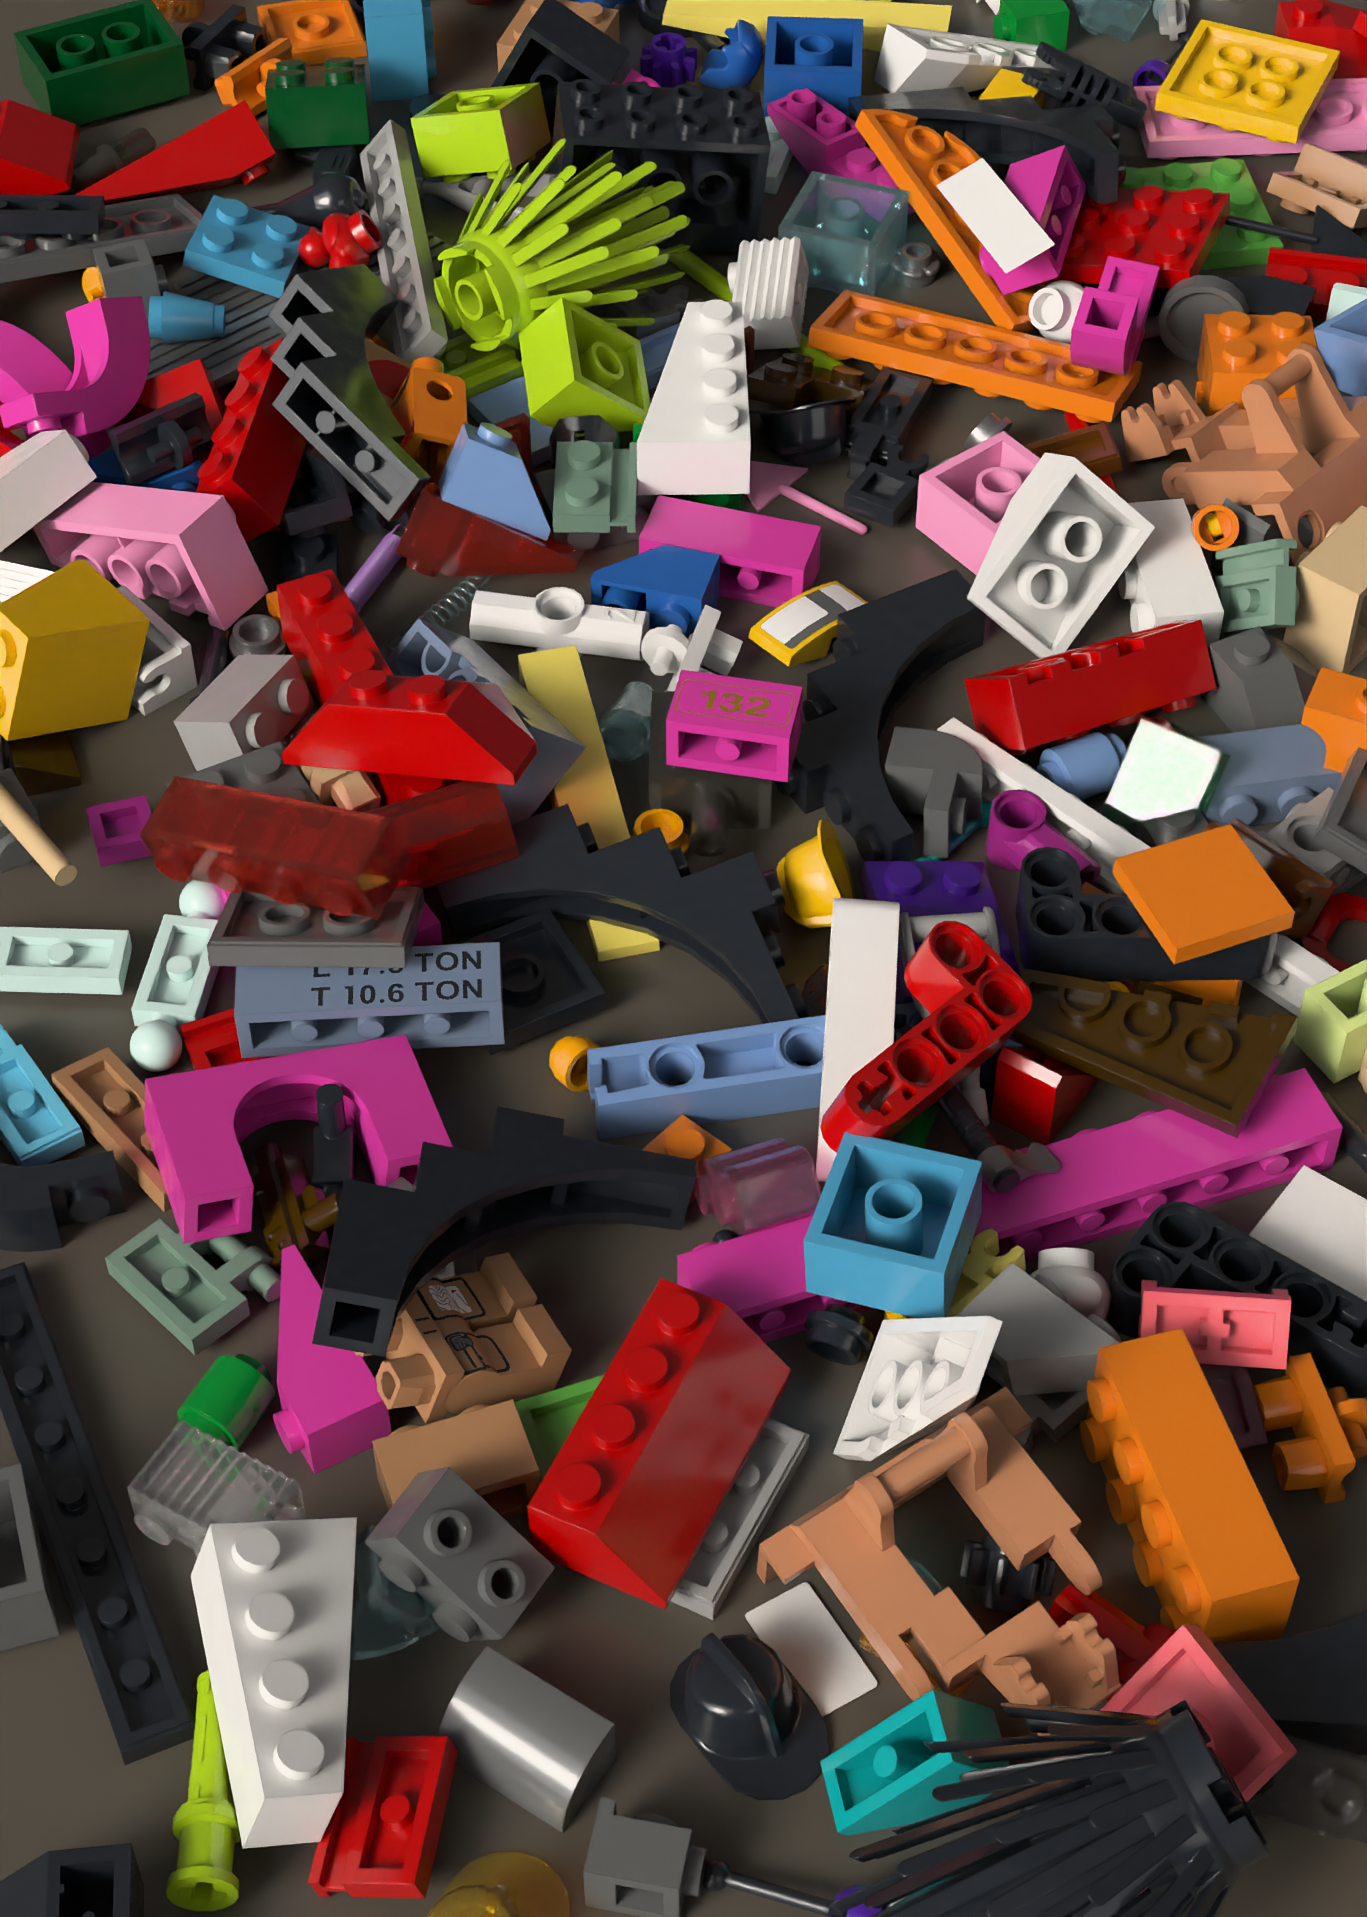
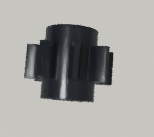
M986 1530L983 1543L973 1540L965 1541L960 1576L966 1577L965 1584L977 1586L975 1602L997 1611L1021 1613L1031 1606L1034 1593L1044 1596L1052 1595L1057 1563L1054 1559L1050 1558L1051 1555L1047 1552L1020 1571H1017Z

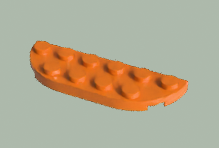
M862 109L855 123L856 128L997 327L1025 334L1034 329L1035 326L1031 323L1028 312L1030 301L1037 291L1055 281H1044L1003 295L993 277H988L982 268L980 250L983 244L936 186L978 161L981 157L966 143L948 131L941 137L939 133L929 127L916 126L918 117L885 109Z

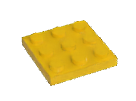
M1201 19L1156 95L1155 110L1169 113L1178 119H1194L1215 124L1228 131L1240 130L1265 136V138L1273 142L1296 144L1337 69L1340 51Z

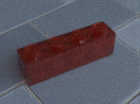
M179 776L173 778L139 834L155 859L154 864L156 868L170 879L179 882H186L191 879L215 884L219 888L231 893H240L243 890L262 894L287 905L299 902L323 907L339 916L356 914L379 919L412 859L392 818Z

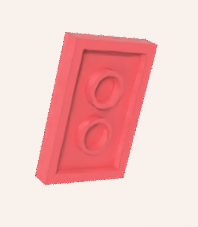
M1183 1624L1100 1709L1156 1716L1186 1700L1212 1740L1206 1746L1213 1748L1229 1777L1233 1776L1246 1802L1298 1752L1198 1625Z

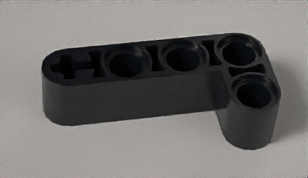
M1052 847L1037 848L1027 853L1022 860L1015 913L1020 956L1024 969L1094 981L1250 980L1267 974L1273 965L1280 931L1174 965L1126 894L1082 893L1079 866L1076 859L1068 852Z
M1172 1201L1162 1204L1153 1211L1116 1257L1112 1266L1109 1283L1112 1298L1106 1317L1110 1325L1119 1333L1138 1338L1139 1314L1141 1315L1142 1295L1139 1292H1141L1142 1280L1157 1281V1287L1271 1294L1272 1289H1287L1288 1295L1291 1296L1287 1363L1290 1356L1310 1353L1323 1384L1330 1388L1344 1387L1349 1397H1367V1302L1205 1210L1187 1202Z

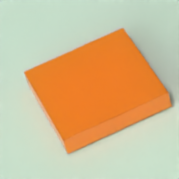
M293 0L257 7L258 21L260 27L265 29L267 46L279 38H289L292 44L291 53L293 60H303L306 66L323 64L325 60L330 58L350 57L355 59L368 57L366 40L350 0Z
M1231 824L1115 858L1113 876L1174 965L1292 928L1295 911Z

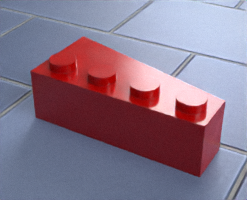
M1201 619L1170 622L964 679L976 732L983 734L990 742L1012 756L1035 751L1039 745L1054 740L1064 742L1091 734L1092 728L1109 723L1110 727H1116L1144 720L1145 711L1161 706L1163 712L1188 708L1198 704L1196 695L1217 689Z

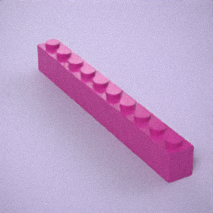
M1302 1068L1282 1075H1272L1238 1138L1169 1108L1162 1111H1146L1137 1115L1132 1120L1105 1128L1085 1129L1076 1133L1071 1138L1044 1145L1061 1164V1169L1058 1173L1032 1175L1019 1181L1015 1188L1006 1193L990 1191L982 1179V1213L973 1239L979 1233L992 1228L998 1234L1000 1251L995 1257L1006 1255L1018 1245L1024 1249L1025 1263L1038 1259V1252L1041 1250L1062 1247L1075 1248L1140 1228L1153 1211L1162 1204L1177 1201L1205 1208L1292 1181L1304 1165L1317 1173L1331 1169L1343 1126L1307 1070ZM1029 1147L1019 1149V1151L1026 1154ZM813 1215L787 1223H770L761 1227L756 1232L720 1243H703L690 1252L677 1255V1284L726 1303L764 1343L807 1330L804 1323L808 1313L813 1310L825 1311L826 1306L829 1304L844 1306L859 1314L876 1309L806 1292L803 1241Z

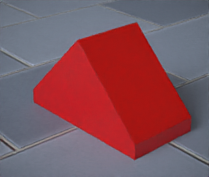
M201 359L146 380L142 393L136 402L140 406L155 411L169 403L197 393L203 396L205 413L212 432L222 422L226 412L213 376Z
M1026 1046L1003 1047L997 1060L991 1118L1043 1145L1051 1144L1094 1087L1097 1077Z

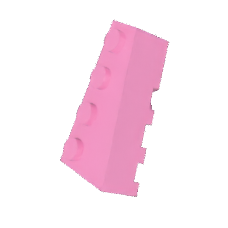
M90 482L33 526L51 564L62 568L75 560L85 559L108 581L112 578L115 579L121 586L125 585L138 598L145 600L153 593L170 600L168 603L172 611L188 617L195 610L209 615L208 621L211 626L224 631L269 591L236 523L235 512L226 502L224 495Z

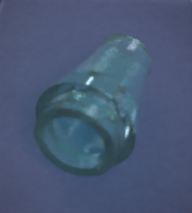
M638 681L627 684L621 695L598 719L607 756L613 760L620 762L633 761L648 752L653 744L654 706L657 698L655 691L648 684Z

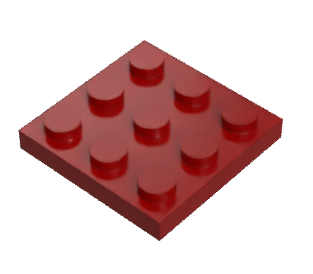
M1143 186L1137 189L1118 188V202L1097 204L1085 193L1059 277L1047 281L1067 280L1075 283L1099 284L1107 258L1111 256L1160 266L1156 288L1171 289L1179 281L1199 274L1230 214V193H1213L1206 188H1194L1188 191L1162 190L1157 186Z

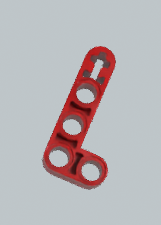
M943 921L936 924L905 966L904 979L907 988L928 1010L930 1015L852 1075L822 1116L820 1128L823 1139L829 1148L836 1153L845 1132L855 1136L874 1137L883 1140L892 1138L1000 1050L1031 1010L1033 999L1030 989L1023 979L977 932L966 924L957 921ZM868 1105H870L872 1110L868 1113L864 1112Z

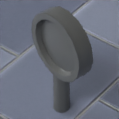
M1195 275L1179 281L1167 291L1160 307L1159 316L1146 318L1143 339L1161 337L1165 346L1177 357L1197 363L1204 314L1239 311L1249 315V306L1243 293L1231 282L1213 275Z

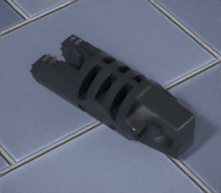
M1040 42L1036 50L1038 58L1046 64L1066 73L1067 76L1064 82H1061L1042 71L1028 68L1022 78V82L1060 102L1066 103L1070 107L1101 105L1113 120L1133 130L1138 128L1146 113L1147 104L1128 94L1130 86L1046 42Z

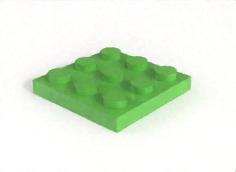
M1221 158L1214 162L1170 163L1166 166L1148 168L1126 167L1125 181L1123 184H1118V188L1127 189L1157 186L1162 190L1188 191L1194 188H1206L1213 193H1230L1229 215L1273 225L1243 159ZM1224 224L1201 270L1267 264L1269 248L1283 249V244L1279 237Z

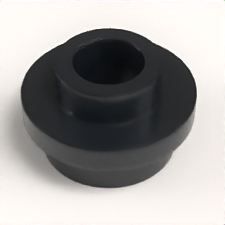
M835 1304L827 1305L825 1311H810L804 1323L808 1331L805 1340L807 1348L822 1358L843 1365L857 1364L861 1353L868 1352L871 1349L874 1336L864 1327L866 1320L862 1315L852 1309Z

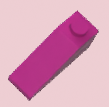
M294 1244L283 1249L277 1367V1385L282 1411L273 1414V1419L287 1451L293 1454L301 1450L312 1472L316 1474L372 1448L373 1440L389 1436L392 1432L389 1410L377 1392L376 1379L363 1357L356 1356L354 1351L312 1344L322 1288L297 1245Z

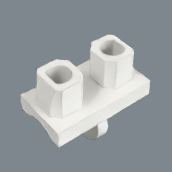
M705 605L694 633L690 634L688 639L682 634V629L674 624H670L667 627H656L649 630L644 636L640 651L643 659L650 665L652 673L658 676L674 673L659 708L660 712L668 715L681 669L714 674L700 667V665H703L724 676H727L730 672L743 641L715 628L721 611Z

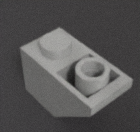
M1013 1262L956 1316H991L1003 1321L985 1373L1001 1386H1006L1014 1396L1087 1390L1088 1380L1094 1379L1099 1348L1122 1342L1116 1331L1105 1320L1094 1314L1086 1318L1071 1307L1063 1292L1050 1279L1041 1274H1037L1033 1278Z

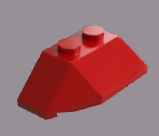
M366 670L352 673L306 722L281 754L283 764L516 785L538 752L535 739L498 684L446 680L438 675H423L419 677L386 675L382 671Z

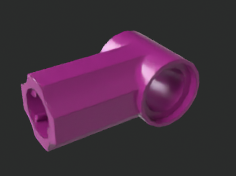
M1018 789L1005 791L993 800L985 843L986 856L992 864L1008 871H1021L1022 860L1027 853L1037 848L1052 847L1066 851L1076 859L1080 871L1081 886L1085 882L1093 885L1099 879L1101 865L1046 820V807L1038 796L1029 791Z

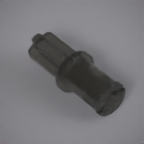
M137 128L111 145L106 143L98 145L95 154L74 166L70 187L71 192L75 195L151 153L157 145L154 137L150 135L147 129Z

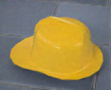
M827 819L819 820L817 836L791 849L786 854V857L778 862L776 868L777 878L786 901V905L783 906L786 914L797 924L810 929L831 927L834 897L855 899L851 873L844 850L832 824Z

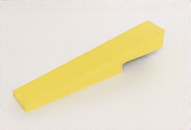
M667 0L662 25L729 38L725 34L726 28H734L737 20L741 19L756 27L761 35L763 45H766L768 16L863 19L862 48L881 52L887 24L948 32L952 6L865 0Z
M576 645L519 654L520 685L586 746V749L548 794L552 809L568 804L577 826L586 822L589 823L599 850L629 839L630 835ZM586 921L598 962L660 951L659 939L648 934L601 921Z

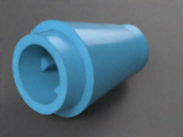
M167 291L163 292V296L151 295L148 318L149 336L154 339H162V344L224 337L225 305H215V303Z

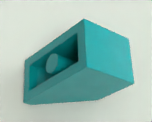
M932 1689L821 1760L820 1764L837 1833L851 1836L909 1825L981 1801L992 1794L946 1802L936 1800L932 1796L933 1789L938 1786L961 1782L959 1776L963 1773L1010 1765L1009 1761L974 1764L962 1754L963 1752L933 1753L923 1742L1002 1738L994 1710Z

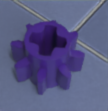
M671 32L661 33L651 39V46H642L640 74L644 77L653 79L660 87L669 88L687 84L686 81H695L697 48H686V39L682 35Z

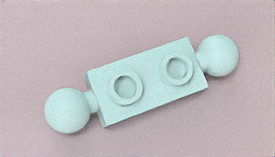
M198 878L189 882L184 887L179 898V907L183 916L164 914L131 1008L134 1025L139 1027L131 1036L130 1053L137 1065L147 1071H165L178 1061L182 1053V1039L178 1032L180 1031L179 1026L202 1019L219 969V966H209L207 944L224 908V903L215 880L211 878Z

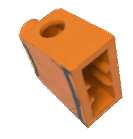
M420 357L411 363V369L389 409L407 433L399 445L431 476L427 481L430 490L426 499L435 500L439 493L438 481L464 422L468 424L465 381L460 377L445 374L443 363L433 357ZM424 439L425 444L419 447L421 441Z

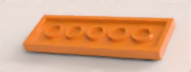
M844 290L810 326L807 346L823 350L827 356L834 359L845 360L855 358L871 362L880 370L884 366L923 375L924 377L932 378L934 384L945 385L955 383L971 387L982 396L1000 397L1003 395L1023 400L1027 406L1034 409L1050 410L1054 408L1074 413L1080 420L1090 423L1104 421L1112 423L1139 383L1143 362L1135 361L1127 376L1075 366L1071 363L1070 344L850 290Z

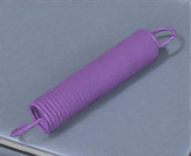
M403 524L396 525L391 532L386 534L344 589L357 613L364 607L406 551L409 533ZM400 526L406 530V543L401 537L393 534Z

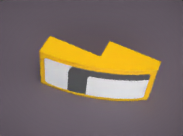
M838 581L822 584L793 597L767 614L751 627L748 638L788 667L824 658L827 656L832 638L837 636L838 614L868 602Z

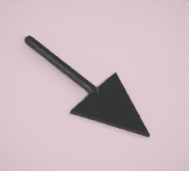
M1319 205L1315 207L1313 234L1229 215L1225 222V225L1311 244V252L1367 259V242Z

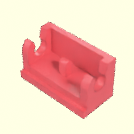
M1142 1280L1141 1315L1139 1314L1138 1338L1182 1328L1199 1364L1286 1370L1291 1312V1296L1288 1295L1287 1289H1272L1271 1294L1157 1287V1281Z

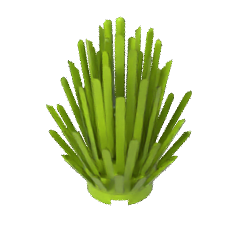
M560 139L552 147L522 185V182L529 174V162L523 165L488 215L510 172V160H506L499 169L484 200L481 192L478 194L457 244L441 252L437 258L439 261L443 260L442 276L433 279L437 301L447 323L453 331L462 327L476 341L471 344V348L478 351H491L502 345L520 350L518 333L561 297L584 309L597 305L631 301L638 295L649 293L646 289L652 286L682 278L685 272L675 270L595 292L590 291L609 285L612 281L662 266L668 262L669 257L685 252L690 248L688 245L679 244L659 251L657 246H653L687 227L691 219L685 215L677 216L651 228L648 227L669 217L670 212L666 206H661L636 218V216L685 192V185L679 181H668L655 188L653 185L646 188L642 187L604 204L638 184L644 176L657 168L656 163L648 161L622 176L619 171L612 172L616 165L615 163H608L612 159L613 150H611L570 181L568 180L575 174L577 169L573 165L567 166L505 227L503 225L511 217V214L564 150L566 139ZM648 316L599 317L616 328L651 326L656 321Z

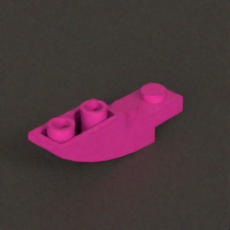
M807 88L792 91L787 96L767 104L768 115L796 159L822 190L855 219L873 213L888 224L915 212L875 153L866 147V141L856 128L854 120Z

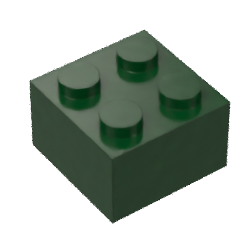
M337 57L325 60V66L306 67L303 60H286L277 62L276 69H268L265 95L270 144L273 149L370 144L365 64H354V59L350 57Z

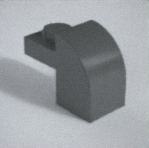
M895 727L885 762V782L891 798L901 813L924 815L923 856L948 858L953 834H964L966 820L976 819L981 821L982 760L970 744L954 735L933 730Z

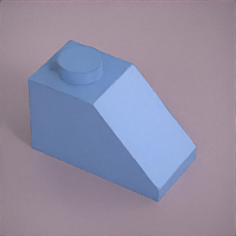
M464 422L438 481L442 501L547 541L551 529L517 444L511 441L513 436L506 430L490 423L482 422L480 427L477 428Z

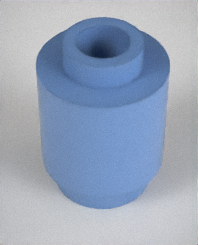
M1094 732L1044 750L1040 756L1036 772L1083 801L1117 788L1120 780L1127 778L1130 773V759L1125 745L1117 735L1113 733L1103 735L1100 732Z

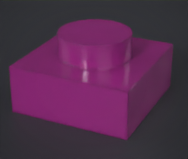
M146 794L86 808L100 867L161 853L158 835Z

